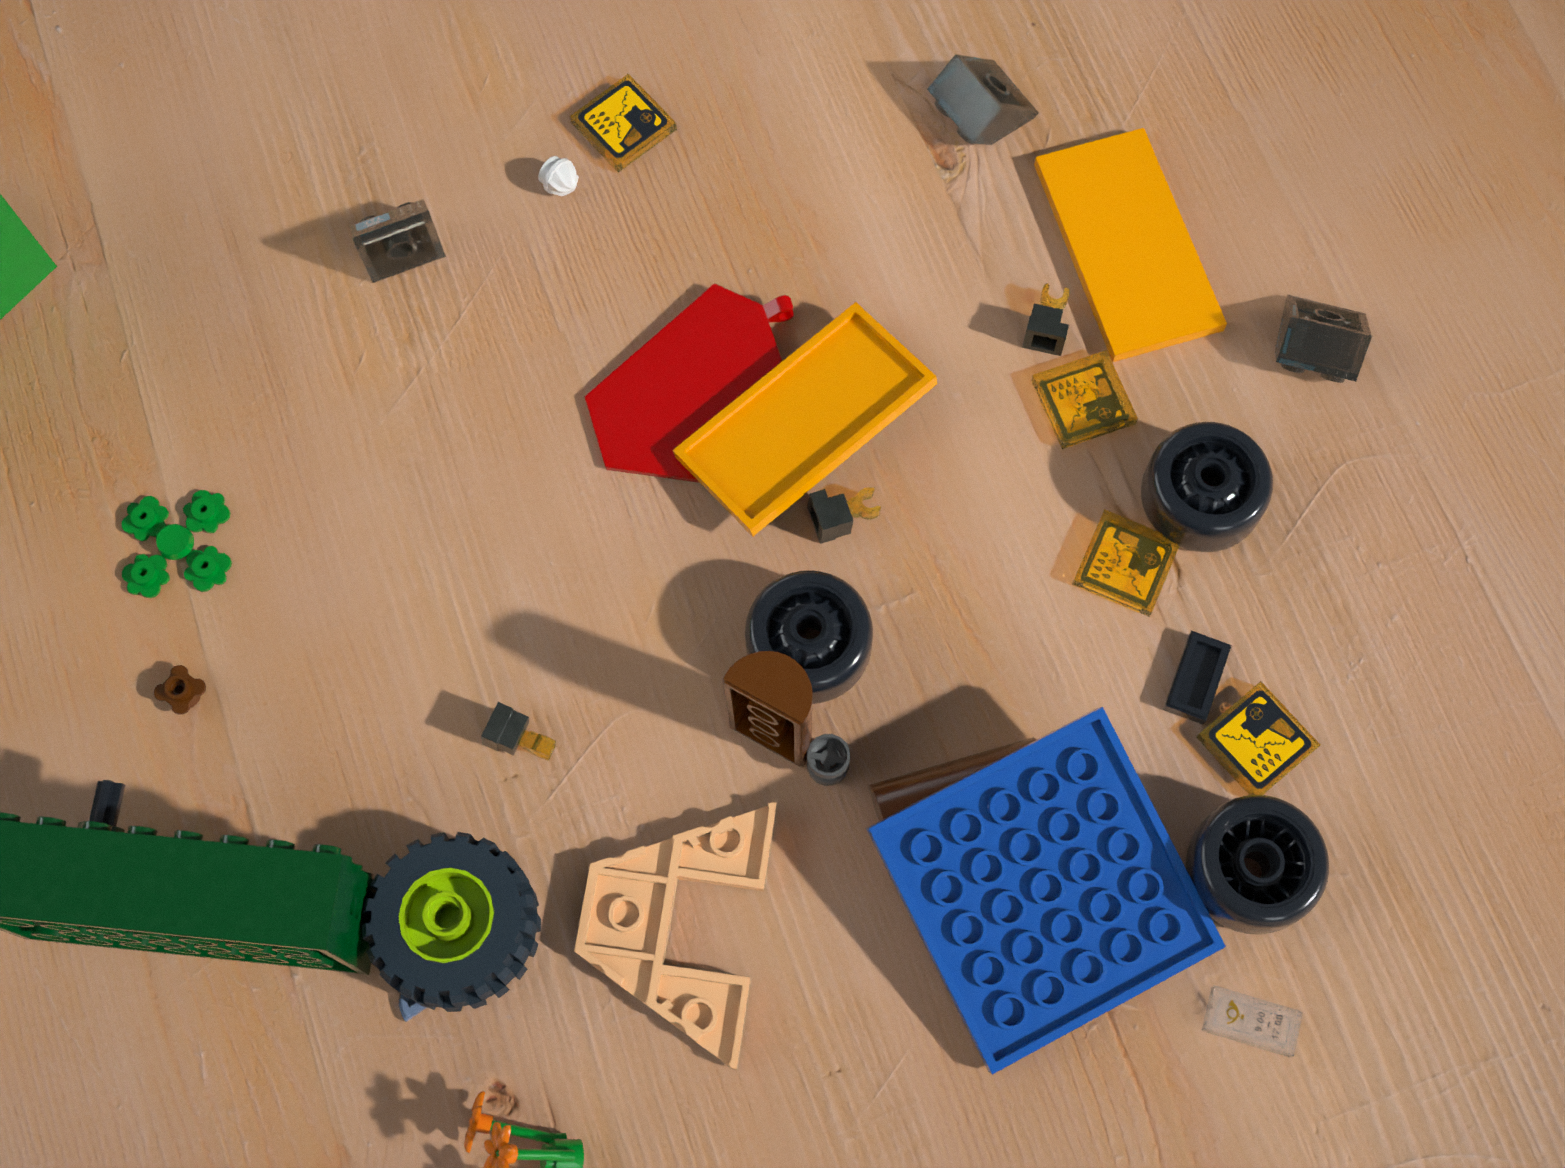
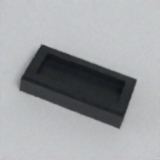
M1191 630L1163 710L1203 725L1207 720L1232 645Z

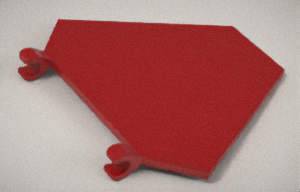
M714 283L584 396L606 470L700 483L676 459L673 450L782 362L769 322H785L794 317L791 298L787 295H782L765 305H761Z

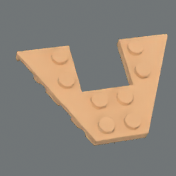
M775 802L768 803V806L735 817L730 816L721 819L720 822L706 827L700 826L673 835L670 839L647 847L641 846L629 850L625 854L614 858L608 857L590 863L574 949L578 956L733 1070L738 1069L751 978L664 965L678 879L764 892L777 803Z

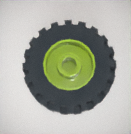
M445 832L432 834L431 843L423 845L417 839L407 844L406 846L410 853L402 859L394 854L385 862L391 869L385 877L376 874L370 885L376 891L373 899L365 898L362 912L369 917L368 923L361 925L362 936L369 943L370 948L366 952L371 963L379 969V975L390 986L409 1000H413L421 1006L433 1010L439 1007L447 1012H460L462 1006L470 1005L476 1009L487 1005L486 999L494 994L500 998L510 990L506 985L514 977L520 980L528 970L524 964L528 956H535L538 947L535 936L537 932L541 931V918L537 913V907L539 906L537 896L529 883L530 881L507 851L502 852L494 842L484 837L477 841L469 833L457 832L455 838L449 839Z

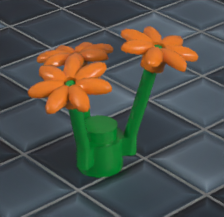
M481 1091L477 1095L472 1107V1117L469 1119L470 1125L465 1134L464 1148L466 1152L470 1153L476 1132L489 1134L491 1131L492 1140H485L484 1142L485 1151L491 1155L485 1160L483 1168H510L509 1164H514L516 1160H540V1168H583L584 1148L581 1139H567L566 1133H548L495 1121L492 1115L481 1113L485 1091ZM510 1135L548 1144H543L541 1149H518L515 1144H508Z

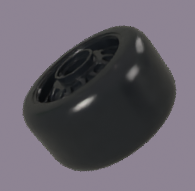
M1218 422L1192 423L1174 430L1156 447L1142 479V505L1152 526L1169 542L1190 551L1217 552L1240 543L1255 529L1271 500L1273 474L1269 461L1261 447L1243 431ZM1204 481H1207L1214 486H1209L1206 483H1204Z
M814 570L797 571L783 575L769 583L757 595L751 605L745 625L747 655L759 651H774L791 657L801 665L809 677L813 694L812 704L833 700L846 693L858 682L869 663L873 642V624L870 612L861 595L850 584L835 575ZM805 628H813L821 633L814 639H805L798 634V631Z
M1247 795L1232 799L1217 807L1198 826L1187 850L1186 870L1213 920L1237 932L1268 934L1289 927L1305 917L1317 905L1328 882L1329 856L1319 829L1299 808L1276 797ZM1244 858H1251L1259 863L1262 870L1260 878L1252 875L1247 870Z

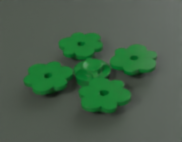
M206 490L195 492L192 496V503H187L183 507V513L187 516L186 527L178 524L166 525L164 520L168 518L169 511L166 507L160 506L158 499L153 496L144 497L139 504L131 503L128 505V515L122 520V529L128 534H134L138 541H145L149 536L156 537V545L161 554L152 555L151 557L139 554L135 557L134 563L128 564L123 568L121 575L123 580L128 583L127 590L130 594L138 595L141 593L146 598L156 597L161 591V585L167 584L170 580L169 573L165 571L167 568L166 559L179 560L187 556L186 563L189 567L184 571V577L188 581L193 582L194 587L198 591L207 592L212 589L214 584L222 585L226 582L227 576L225 572L232 565L231 558L227 554L219 553L218 549L214 546H208L204 551L194 550L191 552L194 546L192 532L198 533L205 530L207 533H214L218 529V524H223L229 520L231 512L224 505L225 498L222 494L215 493L211 495Z

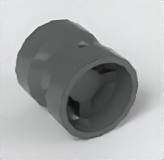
M823 734L816 737L810 743L807 750V770L810 777L816 783L824 786L840 783L846 777L850 762V750L847 743L841 737L833 734Z

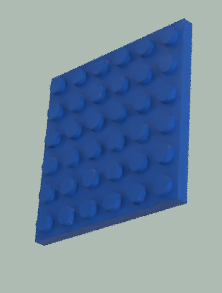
M1103 707L1075 719L866 828L988 1072L992 1075L1226 947Z

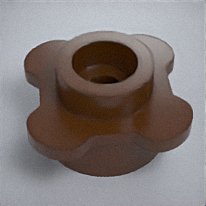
M177 665L170 670L168 679L163 684L155 687L154 696L159 701L169 703L175 714L182 715L199 702L201 695L206 690V684L202 679H194L190 676L185 666ZM182 686L184 688L183 692L177 693V688Z

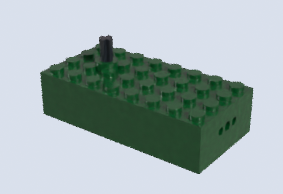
M111 780L98 781L89 821L79 822L77 828L66 827V821L58 818L39 816L35 824L20 822L21 817L18 815L0 812V930L27 940L369 975L371 961L366 951L370 946L363 939L361 925L368 923L369 917L362 912L365 898L373 899L376 892L370 886L373 881V874L363 871L362 865L353 863L352 857L341 854V848L314 844L312 851L294 850V843L282 840H267L266 847L248 845L249 839L233 835H221L219 842L204 841L202 834L184 830H176L173 837L157 836L158 831L156 829L143 826H129L127 833H125L123 828L117 827L126 785L115 783Z

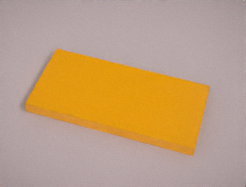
M1144 128L1040 155L1035 158L1034 166L1112 362L1225 330L1227 325L1225 317Z
M855 302L683 441L673 452L676 459L753 537L936 386L937 376Z

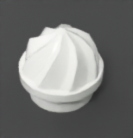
M557 156L549 158L541 167L538 175L544 190L549 194L564 196L573 192L579 178L573 163L566 158L560 159Z

